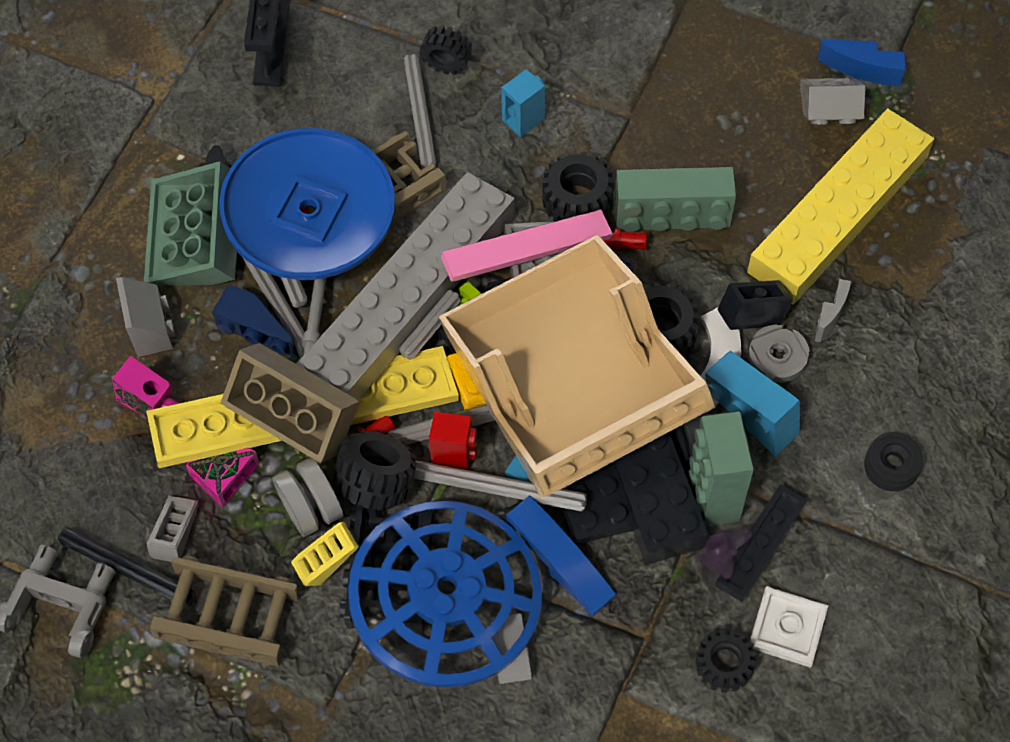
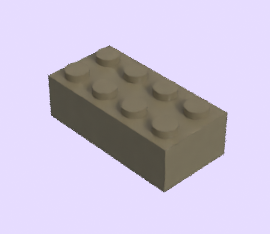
M257 343L239 350L220 404L317 462L323 463L339 454L341 444L347 436L360 401L266 346Z

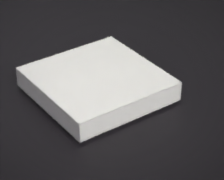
M766 586L750 639L753 644L752 649L811 668L828 605Z

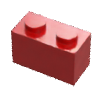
M434 411L429 435L431 462L433 464L468 470L470 460L476 459L478 442H476L477 429L472 428L470 416Z

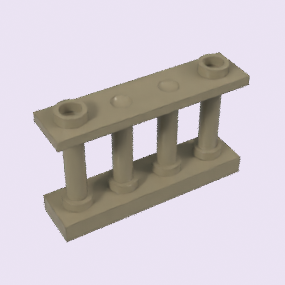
M184 556L183 559L173 557L171 564L175 574H179L180 578L168 615H165L163 618L153 617L150 630L154 639L279 667L282 653L280 645L276 644L274 637L285 600L298 601L299 592L297 584H293L292 580L285 577L271 579L204 564L199 559L191 556ZM193 578L211 582L200 620L195 625L182 623L183 621L180 619ZM228 585L241 588L242 591L231 628L226 630V632L214 630L211 625L223 586ZM259 592L272 595L273 598L262 636L257 639L245 637L243 630L254 593Z

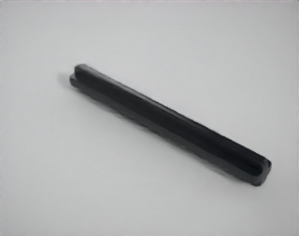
M64 527L59 533L57 539L60 544L104 566L107 565L119 574L173 600L178 585L177 581L69 527ZM191 588L189 589L185 607H190L196 598V593Z

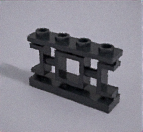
M357 504L356 510H351L350 529H354L353 538L359 548L349 557L351 558L350 569H344L343 588H347L346 599H341L339 617L344 618L346 628L353 629L354 627L348 598L350 572L355 556L363 544L366 517H369L368 524L370 530H374L376 526L387 519L379 518L378 510L370 507L369 509L363 508L359 504ZM425 510L410 514L404 520L413 530L414 520H418V528L432 525L434 522V511ZM392 526L384 530L383 541H375L365 556L362 567H372L373 554H388L397 543V531ZM432 534L421 537L420 539L431 551ZM409 545L399 554L403 555L401 571L410 572L413 565L419 559L416 554L411 556L412 549ZM362 580L363 589L378 590L379 581ZM388 582L389 598L391 590L407 591V585ZM379 593L377 594V601H359L365 622L367 613L384 614L379 601ZM391 602L394 611L405 605V603ZM417 613L403 622L414 633L423 634L424 619Z

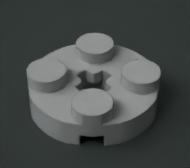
M770 325L760 329L754 335L749 346L748 360L751 366L775 383L789 382L804 372L807 365L809 347L805 338L798 331L783 329L782 325ZM773 349L786 353L782 359L772 356Z

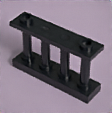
M291 0L249 1L244 47L247 52H256L253 76L254 86H281Z

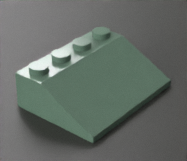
M216 162L151 180L144 282L157 286L214 285L235 280L237 251L230 243L224 231L220 215V193L224 179L230 170L228 166L222 162Z

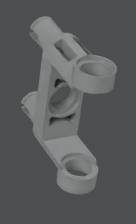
M40 545L30 568L22 571L8 601L0 604V631L9 633L15 624H19L32 597L80 612L69 634L72 637L68 652L70 655L83 659L87 656L93 644V629L106 604V597L104 595L116 571L107 565L103 569L104 565L98 563L87 588L82 589L47 578L59 553L49 546L46 550L45 545Z

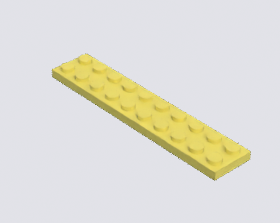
M443 346L419 351L411 360L402 357V355L396 356L359 399L360 402L351 425L376 420L386 415L390 417L458 401L459 394ZM223 394L146 411L158 468L282 440L220 404Z

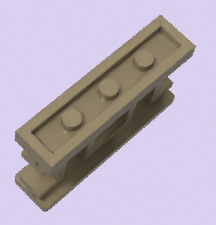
M407 131L394 135L386 143L376 149H371L385 165L393 183L395 210L392 224L447 191L446 176L440 168L436 169V166L432 163L421 170L411 159L417 155V146L414 141H410V135ZM398 158L403 166L393 171L388 164ZM411 174L416 182L406 187L401 179Z

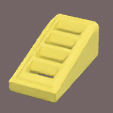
M339 522L300 552L291 563L305 586L321 585L359 547L346 524ZM336 538H338V540L340 541L343 547L342 550L339 548L337 542L335 541ZM327 547H329L331 553L333 554V557L329 553Z

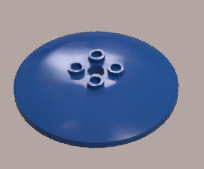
M319 128L287 130L257 142L234 162L224 179L220 193L222 225L235 250L249 263L269 274L296 280L328 278L346 272L361 264L384 241L392 225L395 210L393 183L379 157L363 143L350 136ZM306 206L316 208L315 212L311 214H304L301 212V209Z

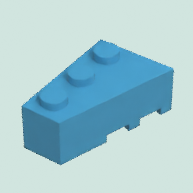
M732 351L726 353L705 372L706 383L711 397L717 400L729 412L740 411L743 426L775 457L800 434V400Z

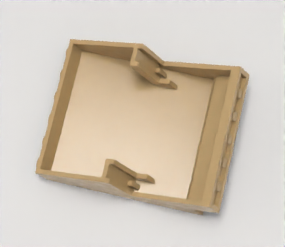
M598 235L439 316L449 341L541 499L715 407L707 383L658 330L641 281Z

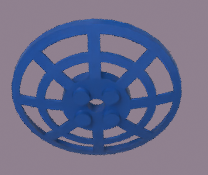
M434 501L407 507L389 516L376 526L364 540L355 556L350 572L348 598L355 630L364 646L377 661L391 672L409 681L426 686L451 688L468 686L484 681L498 674L516 660L527 646L537 626L541 611L542 587L540 574L532 553L524 540L510 525L498 516L480 507L462 502ZM425 510H454L452 524H432L414 531L403 519L410 514ZM467 512L494 523L506 532L512 540L497 547L494 542L482 533L465 527ZM392 526L402 539L389 551L382 567H362L365 556L372 544L384 530ZM434 533H450L448 547L430 551L420 538ZM467 536L477 541L489 552L474 560L468 554L460 551L462 537ZM408 545L419 558L410 572L391 569L397 556ZM519 550L524 555L531 573L532 599L514 594L513 574L506 557ZM498 563L503 575L505 590L487 587L483 570ZM359 580L379 581V601L386 618L371 630L364 620L360 607ZM443 580H448L455 585L456 590L451 594H443L439 591L437 585ZM388 582L407 585L409 602L397 611H394L389 598ZM483 600L502 604L497 617L485 629L476 615ZM511 607L530 612L528 622L520 637L508 651L501 655L492 637L504 625L510 614ZM417 613L422 619L433 624L430 639L414 633L403 622ZM466 623L474 635L472 638L458 642H443L445 628ZM394 629L409 643L428 651L424 670L413 668L398 660L386 651L378 641ZM481 646L490 661L489 664L464 673H437L441 653H461Z

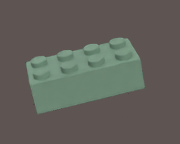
M733 167L617 170L614 201L616 228L626 232H635L637 230L664 231L666 229L689 231L699 228L720 230L730 228L736 198Z
M740 411L701 416L699 429H695L696 443H692L691 469L687 470L690 488L695 487V501L705 526L739 522L753 473Z

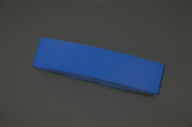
M530 495L506 515V520L528 541V547L549 567V573L592 617L616 596L612 588L576 544Z

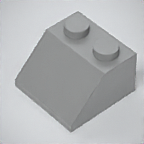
M856 78L800 79L803 115L807 120H811V124H828V120L838 119L839 123L853 124L856 123V119H864L865 85Z
M125 277L116 278L125 327L137 356L141 357L173 349L171 337L176 335L172 320H167L165 314L170 312L167 296H161L158 286L155 284Z

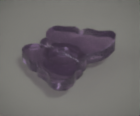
M743 527L712 535L706 542V550L700 556L701 563L710 571L722 575L725 579L730 578L734 569L732 555L738 553L737 548L748 541L753 532L749 527Z

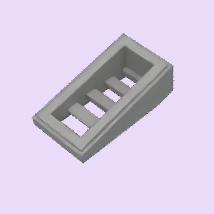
M168 496L147 542L151 558L171 562L173 557H182L199 506L197 500ZM179 510L184 511L186 513L185 515L178 513H172V511ZM169 521H171V522H177V523H181V524H180V525L172 524V523H169ZM165 533L174 534L175 537H174V536L165 535Z

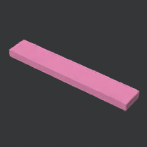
M602 210L443 251L441 259L451 282L564 252L595 235H598L603 241L608 240L613 233Z

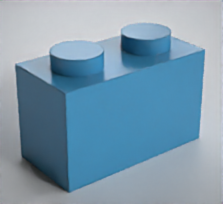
M527 69L501 87L502 121L520 137L545 119V84L540 77L534 76Z

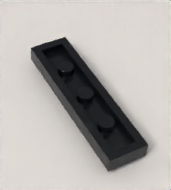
M780 484L716 580L715 586L743 602L806 506L808 500Z

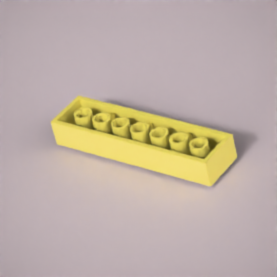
M887 108L751 254L747 273L759 281L779 280L792 298L791 303L794 305L928 158L934 138Z

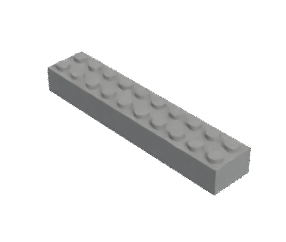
M467 172L297 362V365L359 400L399 354V347L448 290L452 291L461 281L451 282L441 259L442 252L499 237L505 229V224H510L513 220L515 198Z

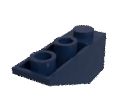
M228 284L212 311L216 327L225 334L231 335L234 333L242 336L251 344L260 343L280 355L286 353L295 357L297 353L293 339L256 295Z

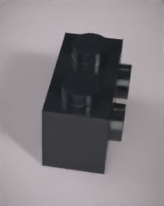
M779 280L729 283L717 310L730 330L762 328L770 325H780L792 302V298Z

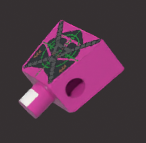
M132 356L127 359L112 378L116 401L148 418L146 412L148 410L180 404L173 399L171 384Z
M244 448L187 462L186 468L190 477L224 508L260 463L254 450Z

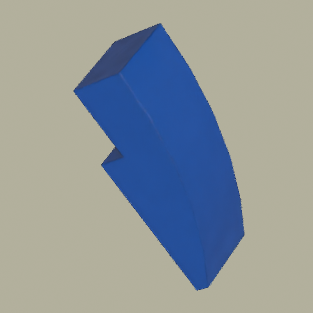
M821 40L818 60L857 79L900 87L905 72V52L877 51V42Z

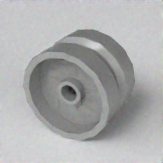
M311 457L298 463L296 466V472L301 484L288 470L272 477L275 489L288 515L303 538L314 533L319 528L314 510L326 524H330L343 517L341 507L329 480L317 462Z

